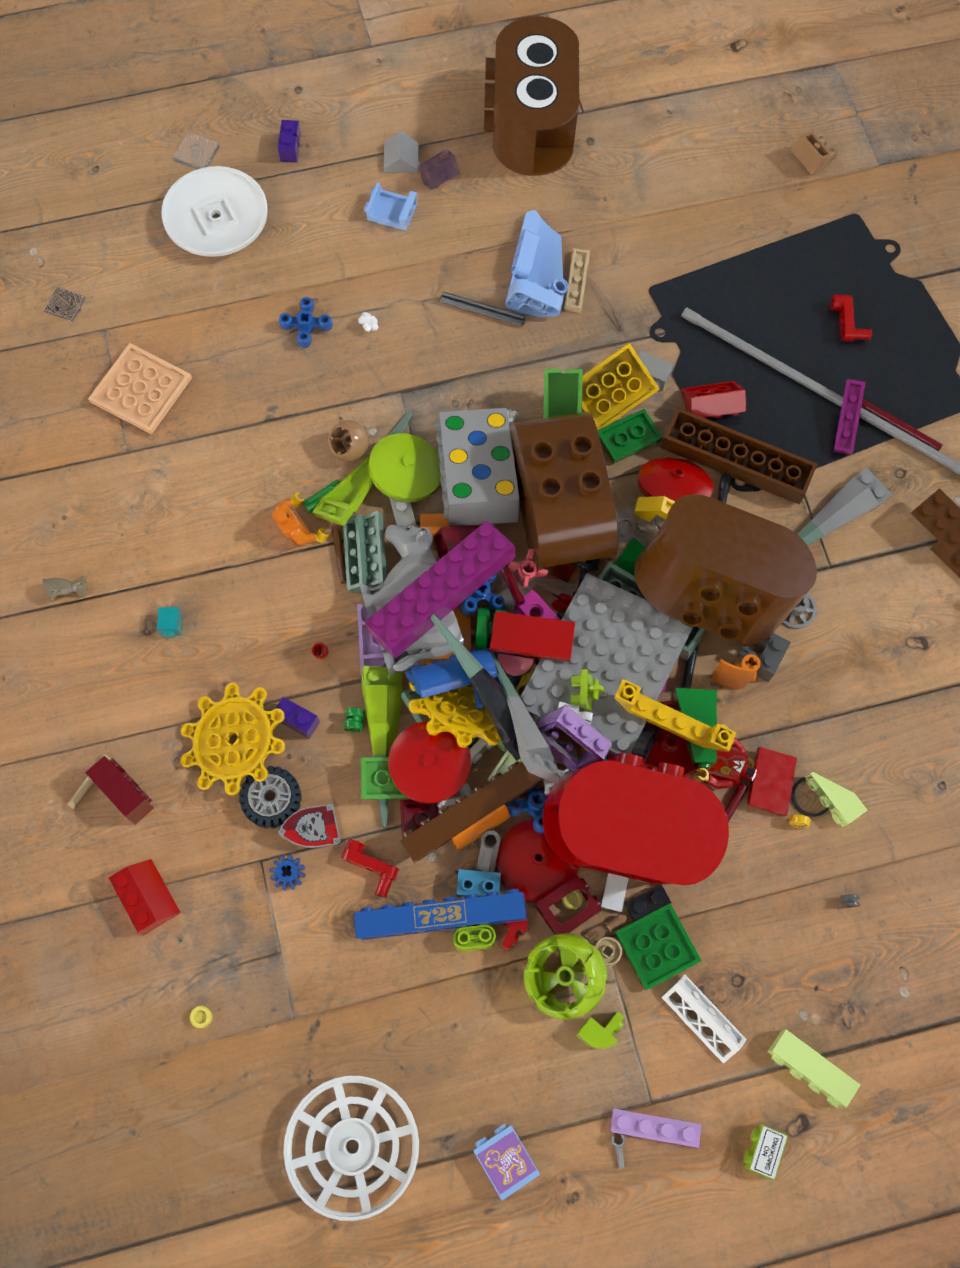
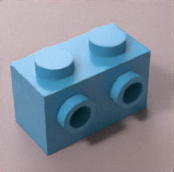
M459 869L456 898L465 899L464 896L470 894L484 897L487 892H498L499 895L501 873Z

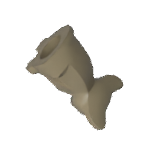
M86 576L77 578L74 581H68L63 578L43 579L45 590L51 602L55 601L57 596L69 595L73 592L77 593L80 597L86 596Z

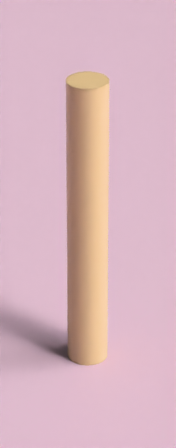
M89 777L85 779L67 804L72 809H75L93 784Z

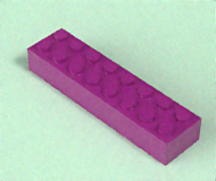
M485 521L366 620L365 625L368 632L396 659L435 626L431 620L433 614L439 620H442L516 557L514 545L490 522Z

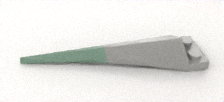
M866 468L853 477L797 535L808 546L849 522L878 508L892 496V493Z
M489 651L493 657L497 675L511 712L522 762L529 773L556 783L560 776L556 771L557 766L553 763L554 757L548 744L494 653Z

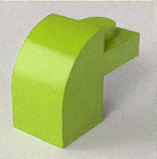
M618 1011L615 1012L604 1028L590 1017L577 1032L576 1036L586 1045L595 1049L611 1047L618 1041L611 1034L613 1032L617 1034L624 1025L621 1022L624 1016Z

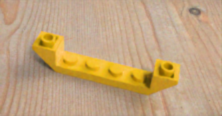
M665 496L639 497L633 514L648 522L656 515L666 519L675 501Z
M625 679L621 680L614 698L628 713L700 747L730 751L737 732L720 724H716L712 728L640 694L641 687Z

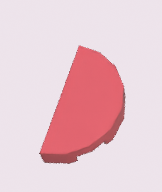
M498 653V661L506 673L513 676H520L529 672L536 662V658Z

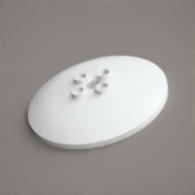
M212 166L194 170L177 180L165 195L161 214L167 234L179 247L196 255L217 257L235 253L251 244L265 226L268 207L262 188L252 177L234 168ZM215 214L220 215L219 218H212Z

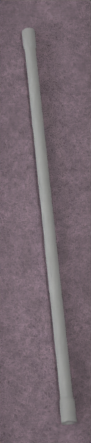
M686 307L683 311L682 318L711 332L841 407L842 396L706 320ZM861 408L859 416L861 419L946 466L960 476V462H956Z

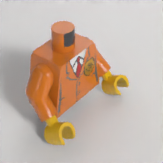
M296 492L290 499L283 500L275 505L271 516L284 535L297 547L301 544L315 541L324 543L329 534H323L325 532L324 528H319L316 534L311 533L293 507H298L304 500L297 498L300 494L299 492Z

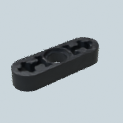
M646 723L633 748L632 754L642 757L643 764L658 736V726L652 723Z

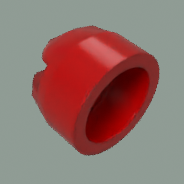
M322 642L314 644L311 650L317 659H325L329 653L328 647Z

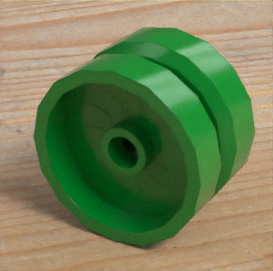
M478 608L475 649L481 650L488 647V639L491 640L495 612H506V610L496 609L493 621H489V609Z

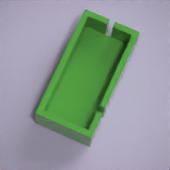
M544 369L543 418L581 413L583 369H565V373H562V369Z

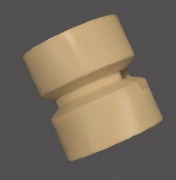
M604 937L594 945L602 954L607 968L614 966L622 956V947L614 938Z

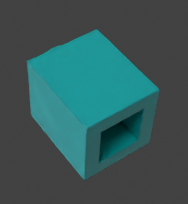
M158 607L157 630L160 635L165 638L181 636L182 613L179 607Z

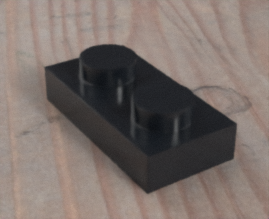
M660 884L625 902L624 905L633 922L672 902L663 885Z

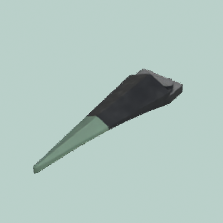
M433 614L431 620L468 675L504 747L518 761L521 758L516 733L503 688Z

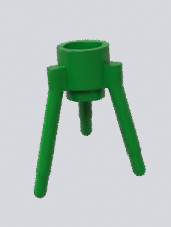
M338 479L313 496L303 500L308 514L313 512L319 503V498L334 489V486L339 483Z

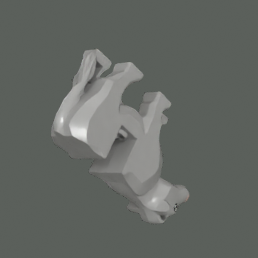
M389 525L385 531L386 539L396 547L402 558L390 571L382 584L376 587L360 585L362 597L370 617L436 563L431 549L433 535L427 527L419 528L413 525L406 527ZM452 610L440 621L463 644L461 631ZM433 626L396 659L387 651L382 654L391 676L396 671L408 670L423 659L445 656L453 651L437 627ZM379 644L381 651H382V650H385V649Z

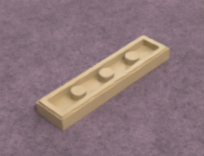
M573 248L564 311L581 313L590 250Z

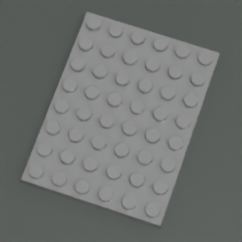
M586 573L562 618L563 621L575 622L570 662L541 658L520 699L530 715L538 719L543 718L545 715L558 709L559 702L571 704V694L581 693V688L574 689L572 687L571 676L581 674V670L588 669V674L593 676V680L598 679L599 685L605 688V693L599 695L597 701L592 700V711H588L593 713L591 726L612 743L608 750L609 753L618 756V753L631 754L647 721L628 713L614 698L621 680L625 679L641 687L640 694L657 701L693 627L686 626L680 620L661 613L647 600ZM583 708L579 710V712H586Z

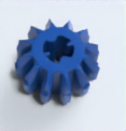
M291 854L287 860L282 855L280 856L281 863L274 860L273 863L277 868H270V872L275 873L270 879L276 881L275 886L277 888L282 885L283 891L287 890L288 885H290L292 890H295L294 883L296 882L298 885H301L302 882L298 878H305L306 876L305 873L300 872L305 869V866L303 864L299 865L301 861L299 858L293 861V855ZM289 868H291V876L288 877V875H286V877H284V870L288 869L289 871Z

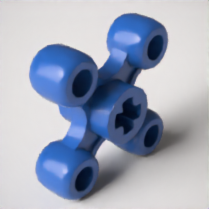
M304 297L300 300V309L302 311L296 317L283 313L278 319L279 325L283 330H289L292 327L300 330L297 335V342L302 348H307L311 345L310 333L314 331V328L329 331L333 326L332 318L329 315L324 314L320 317L312 315L314 302L310 297Z
M498 572L461 603L460 611L466 616L472 615L477 609V603L481 601L486 602L489 609L493 612L504 607V598L501 595H494L490 592L489 584L497 579Z
M536 785L526 792V799L519 800L516 798L508 803L506 807L512 817L526 811L534 817L533 829L537 833H544L543 825L540 823H542L543 807L547 796L538 791Z

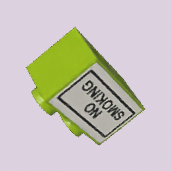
M758 1124L757 1128L754 1127L751 1133L750 1140L753 1142L750 1150L747 1149L744 1155L743 1162L746 1163L744 1168L775 1180L788 1135Z

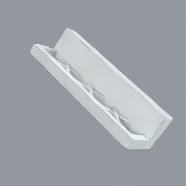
M685 974L662 996V999L723 1064L737 1053L747 1040ZM676 991L682 997V1003H676L670 995ZM687 1009L694 1010L697 1013L698 1020L691 1019L687 1015ZM703 1026L710 1027L713 1030V1036H707L703 1032ZM718 1043H725L730 1051L725 1055L718 1048Z

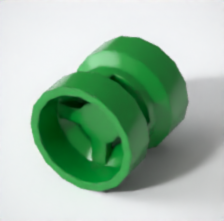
M346 708L344 714L346 721L343 722V730L356 733L362 732V719L365 716V711L359 708Z

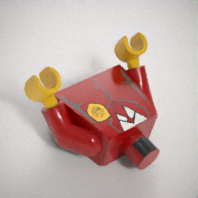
M734 738L730 751L716 750V764L711 766L710 769H697L696 771L700 772L702 777L695 776L694 779L698 782L704 780L706 784L715 789H724L738 786L742 777L753 781L757 770L747 766L749 761L747 751Z

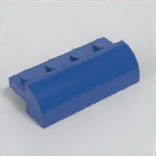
M487 648L469 650L493 678L497 677L493 657ZM455 654L451 655L448 659L433 660L430 664L415 665L412 669L405 670L407 679L414 684L415 692L421 698L472 684Z

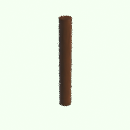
M333 529L332 534L341 584H346V566L340 530Z

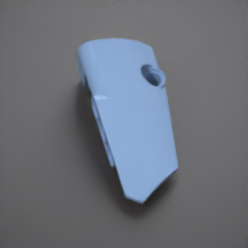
M536 210L525 213L511 268L513 275L505 306L510 310L525 315L555 317L560 314L563 297L568 290V283L563 279L561 235L548 226Z

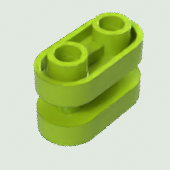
M489 925L462 927L455 931L453 944L457 950L462 952L489 949L495 942L496 933Z

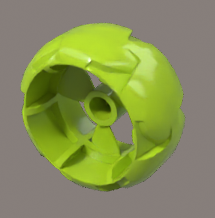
M562 933L543 939L532 949L524 969V985L529 998L536 1002L537 1008L541 1012L556 1019L569 1020L588 1014L596 1008L604 996L608 976L604 958L596 947L579 935ZM560 950L563 966L556 973L544 972L547 969V958L553 952ZM581 959L584 966L581 963H578L577 961ZM587 972L588 983L584 984L580 981L585 978ZM558 983L562 986L571 985L577 1001L571 1003L562 1002L556 998V994L551 992V990Z

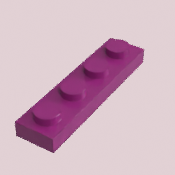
M846 380L833 452L851 455L853 453L866 382Z

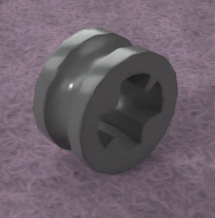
M848 894L840 896L843 900L841 907H860L858 902L860 895Z

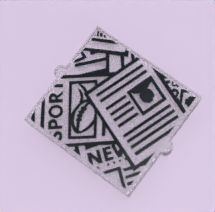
M56 287L52 296L48 298L49 301L44 312L74 321L78 312L81 311V306L86 297Z

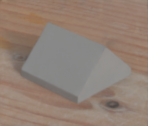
M399 131L384 142V172L418 173V142L402 131Z

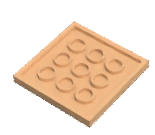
M129 343L88 400L105 411L152 434L188 385L192 376L190 373Z

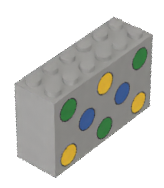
M507 408L439 412V420H436V429L440 432H436L438 446H441L438 447V458L442 461L439 462L441 488L443 490L442 499L444 519H448L449 527L481 525L485 521L491 524L518 522L519 494Z

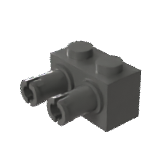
M773 633L765 641L755 643V645L762 648V653L758 654L743 645L738 657L743 659L748 654L756 655L761 663L757 670V676L769 682L791 642Z

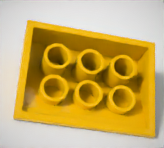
M630 343L624 344L582 375V410L592 414L597 430L610 425L660 390Z

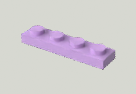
M613 1109L610 1132L699 1148L701 1124Z

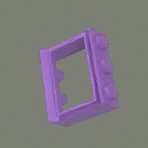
M567 705L540 718L536 724L551 753L572 771L599 759L603 760L612 745L608 739ZM558 726L587 751L582 753L579 760L571 755L574 749L572 743L565 744L563 748L556 743L559 736L557 730L549 732L548 735L544 732Z

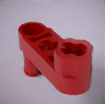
M832 295L830 307L832 311H840L842 341H870L872 329H856L854 327L852 295Z
M348 839L341 859L380 874L381 878L374 894L387 899L391 884L396 880L400 869L362 854L366 845L359 841Z

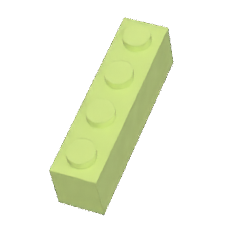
M781 1030L767 1051L772 1055L771 1059L780 1066H783V1064L791 1069L789 1071L791 1075L799 1080L803 1078L809 1083L808 1087L817 1094L823 1093L828 1097L826 1101L836 1108L839 1106L847 1107L860 1087L858 1082L788 1030Z

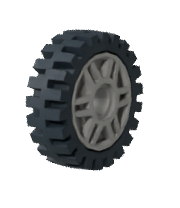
M268 766L266 768L268 778L262 782H258L251 775H248L246 781H243L242 789L239 792V802L245 816L255 825L267 829L282 826L288 817L300 809V802L302 801L301 790L297 780L289 771L278 766ZM269 793L276 794L272 801H266V796Z

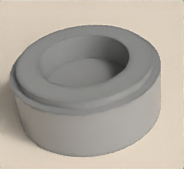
M505 589L502 593L506 607L510 609L514 607V603L509 589Z

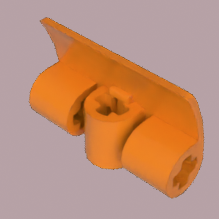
M748 654L741 663H735L734 665L721 659L711 674L710 680L727 688L743 689L749 681L755 682L757 670L761 664L760 659L756 655Z
M506 805L500 806L454 836L451 841L457 851H460L482 837L485 832L491 831L509 819L510 814Z

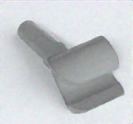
M621 1134L622 1143L617 1145L614 1142L613 1135L611 1144L616 1148L619 1168H624L622 1146L625 1143V1138Z

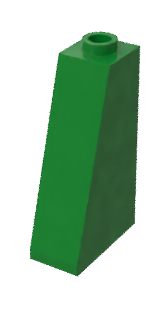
M675 689L673 696L677 711L712 728L717 724V690ZM686 740L692 765H698V768L710 769L711 766L716 764V750L703 748Z

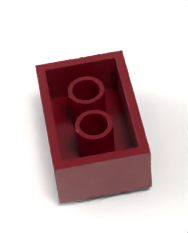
M104 755L85 773L117 809L136 825L154 809L150 804L153 800L139 787L132 777L125 773L126 771L114 758L109 760Z

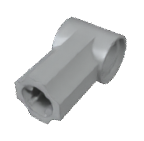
M487 831L483 834L476 871L494 872L500 844V837L497 832ZM493 836L496 838L497 843L494 846H488L485 843V839Z

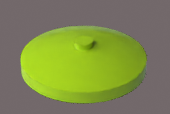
M397 433L386 436L376 443L369 457L368 470L374 485L384 495L401 502H418L430 497L437 490L441 482L439 462L442 461L438 458L436 449L426 440L412 434Z

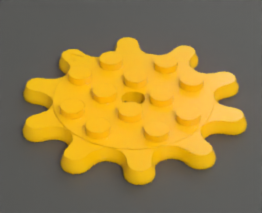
M410 681V688L415 691L414 684ZM473 684L425 698L412 699L409 702V710L412 713L424 714L431 719L427 723V732L430 735H437L443 731L450 732L455 735L458 746L462 748L469 746L472 738L475 737L483 738L488 744L493 746L501 741L485 706L483 705L482 709L475 707Z
M229 683L225 687V695L220 702H213L207 696L199 699L198 708L202 713L201 719L197 723H186L181 728L182 736L190 738L193 746L189 752L182 755L180 762L185 768L195 765L200 766L201 775L197 781L200 789L207 790L217 780L221 779L225 783V792L233 796L240 792L241 781L245 776L251 775L258 782L265 781L268 778V771L264 766L266 757L272 753L281 754L285 750L284 741L273 736L274 728L284 721L285 715L278 708L272 711H265L263 709L267 698V692L264 688L258 687L249 697L243 698L240 696L239 686L236 683ZM237 734V740L230 744V737Z

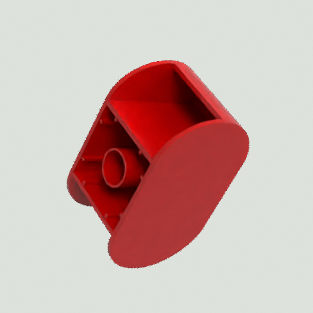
M618 753L617 757L609 756L607 761L596 762L567 773L549 791L542 815L544 835L554 854L568 864L652 884L693 885L708 878L717 869L725 855L729 840V824L724 807L708 787L698 781L683 778L684 768L681 766L659 763L658 767L648 766L645 769L642 768V757L628 753Z

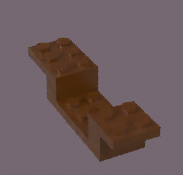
M939 488L915 508L911 514L938 539V542L931 550L960 578V507Z

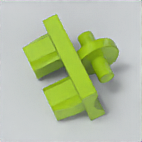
M588 669L581 670V674L571 676L572 687L574 689L581 688V693L571 694L570 703L580 706L586 712L592 711V700L597 701L599 695L605 693V688L599 685L598 679L593 680V676L588 674Z

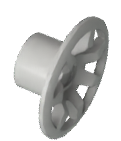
M807 593L790 613L789 622L784 620L782 623L791 628H803L811 624L817 614V606L813 597ZM810 602H811V604H812V606H813V609L808 608ZM804 613H813L809 621H806ZM798 616L803 624L797 625L792 624V622Z

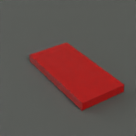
M496 611L490 651L570 662L575 622Z

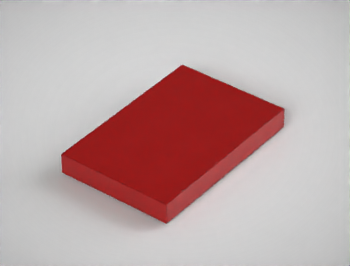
M758 747L754 763V769L757 772L754 780L751 781L747 806L784 817L788 816L797 757Z

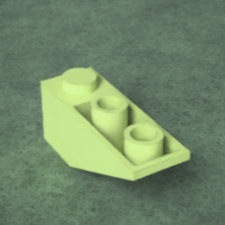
M814 772L805 777L809 788L818 794L821 804L829 808L833 820L842 827L850 824L868 811L855 793Z

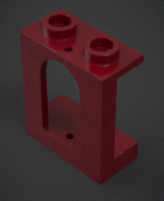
M578 875L535 904V908L554 935L570 933L602 911L600 909V906H602L595 895L591 896L587 890L589 889L587 882L583 878L580 879ZM580 890L588 901L587 907L560 925L549 907L569 893Z

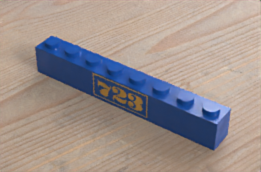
M510 889L506 891L507 894L498 895V892H487L484 897L470 894L465 895V899L456 900V897L443 898L444 902H435L434 899L424 900L423 904L415 905L414 902L402 903V907L395 908L394 905H382L379 910H373V907L361 908L360 912H354L356 939L368 940L470 926L528 920L525 894L519 892V889Z

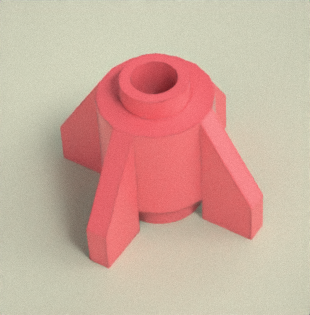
M533 549L528 551L525 560L520 563L510 561L508 564V568L522 588H526L532 578L545 577L548 573V570L544 569L538 571L536 564L531 561L534 554Z

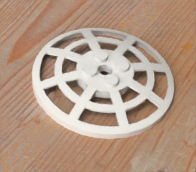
M364 1076L335 1078L312 1090L295 1109L284 1138L285 1168L296 1193L314 1211L328 1218L341 1221L367 1219L393 1205L409 1185L416 1170L419 1156L418 1130L413 1114L406 1102L388 1085ZM363 1083L378 1088V1091L373 1101L362 1097L346 1098L342 1084ZM334 1087L336 1101L324 1107L315 1118L304 1112L307 1105L316 1096ZM386 1094L391 1096L401 1107L409 1125L396 1128L391 1116L380 1106ZM347 1104H361L369 1108L363 1119L351 1118ZM339 1107L342 1121L338 1122L333 1128L321 1122L329 1112ZM376 1112L386 1121L390 1129L389 1131L376 1133L370 1124ZM298 1120L310 1126L306 1138V1156L292 1160V1138ZM317 1130L326 1135L327 1139L325 1150L313 1153V1139ZM411 1134L413 1141L412 1157L409 1169L405 1174L395 1167L399 1154V1137ZM353 1139L358 1142L359 1149L356 1153H349L347 1151L346 1144L349 1140ZM392 1140V1155L388 1163L378 1156L379 1143ZM328 1159L330 1165L335 1169L328 1181L318 1171L315 1165L316 1162ZM308 1165L314 1179L324 1188L317 1201L302 1187L295 1172L296 1168ZM372 1165L384 1171L377 1181L366 1186L364 1172ZM342 1174L355 1176L358 1189L346 1190L338 1188L336 1185ZM389 1176L401 1182L398 1189L387 1200L371 1208L369 1193L378 1189ZM332 1193L342 1197H359L362 1211L340 1212L325 1207V1204Z

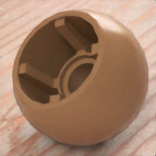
M346 420L339 422L331 429L328 444L334 456L340 460L351 462L360 459L366 453L369 446V436L361 424Z

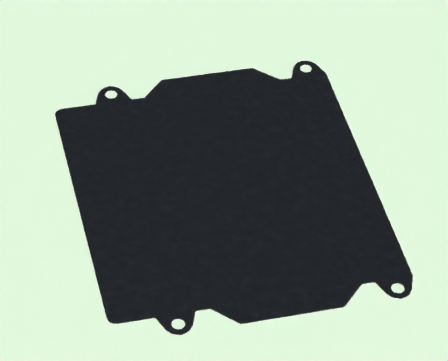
M858 214L842 217L649 288V293L662 315L652 325L650 335L658 342H676L681 350L672 373L680 390L681 388L735 381L745 389V412H740L739 415L725 414L720 418L705 417V419L817 463L816 469L851 455L833 452L841 407L711 332L682 318V313L686 307L842 397L847 379L866 382L863 399L915 429L960 413V376L956 371L960 358V342L923 283L895 273L890 263L899 256L901 252L900 245L890 239H874L863 219ZM886 245H894L896 248L895 252H887L885 249ZM832 295H852L854 327L856 329H872L870 341H842L840 311H832L830 307ZM656 329H664L665 335L658 337L655 334ZM859 417L852 455L895 437ZM732 477L731 486L737 491L758 492L762 490L747 483L739 486L735 483V478Z

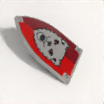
M333 804L301 809L288 817L278 831V834L288 842L304 848H319L341 844Z

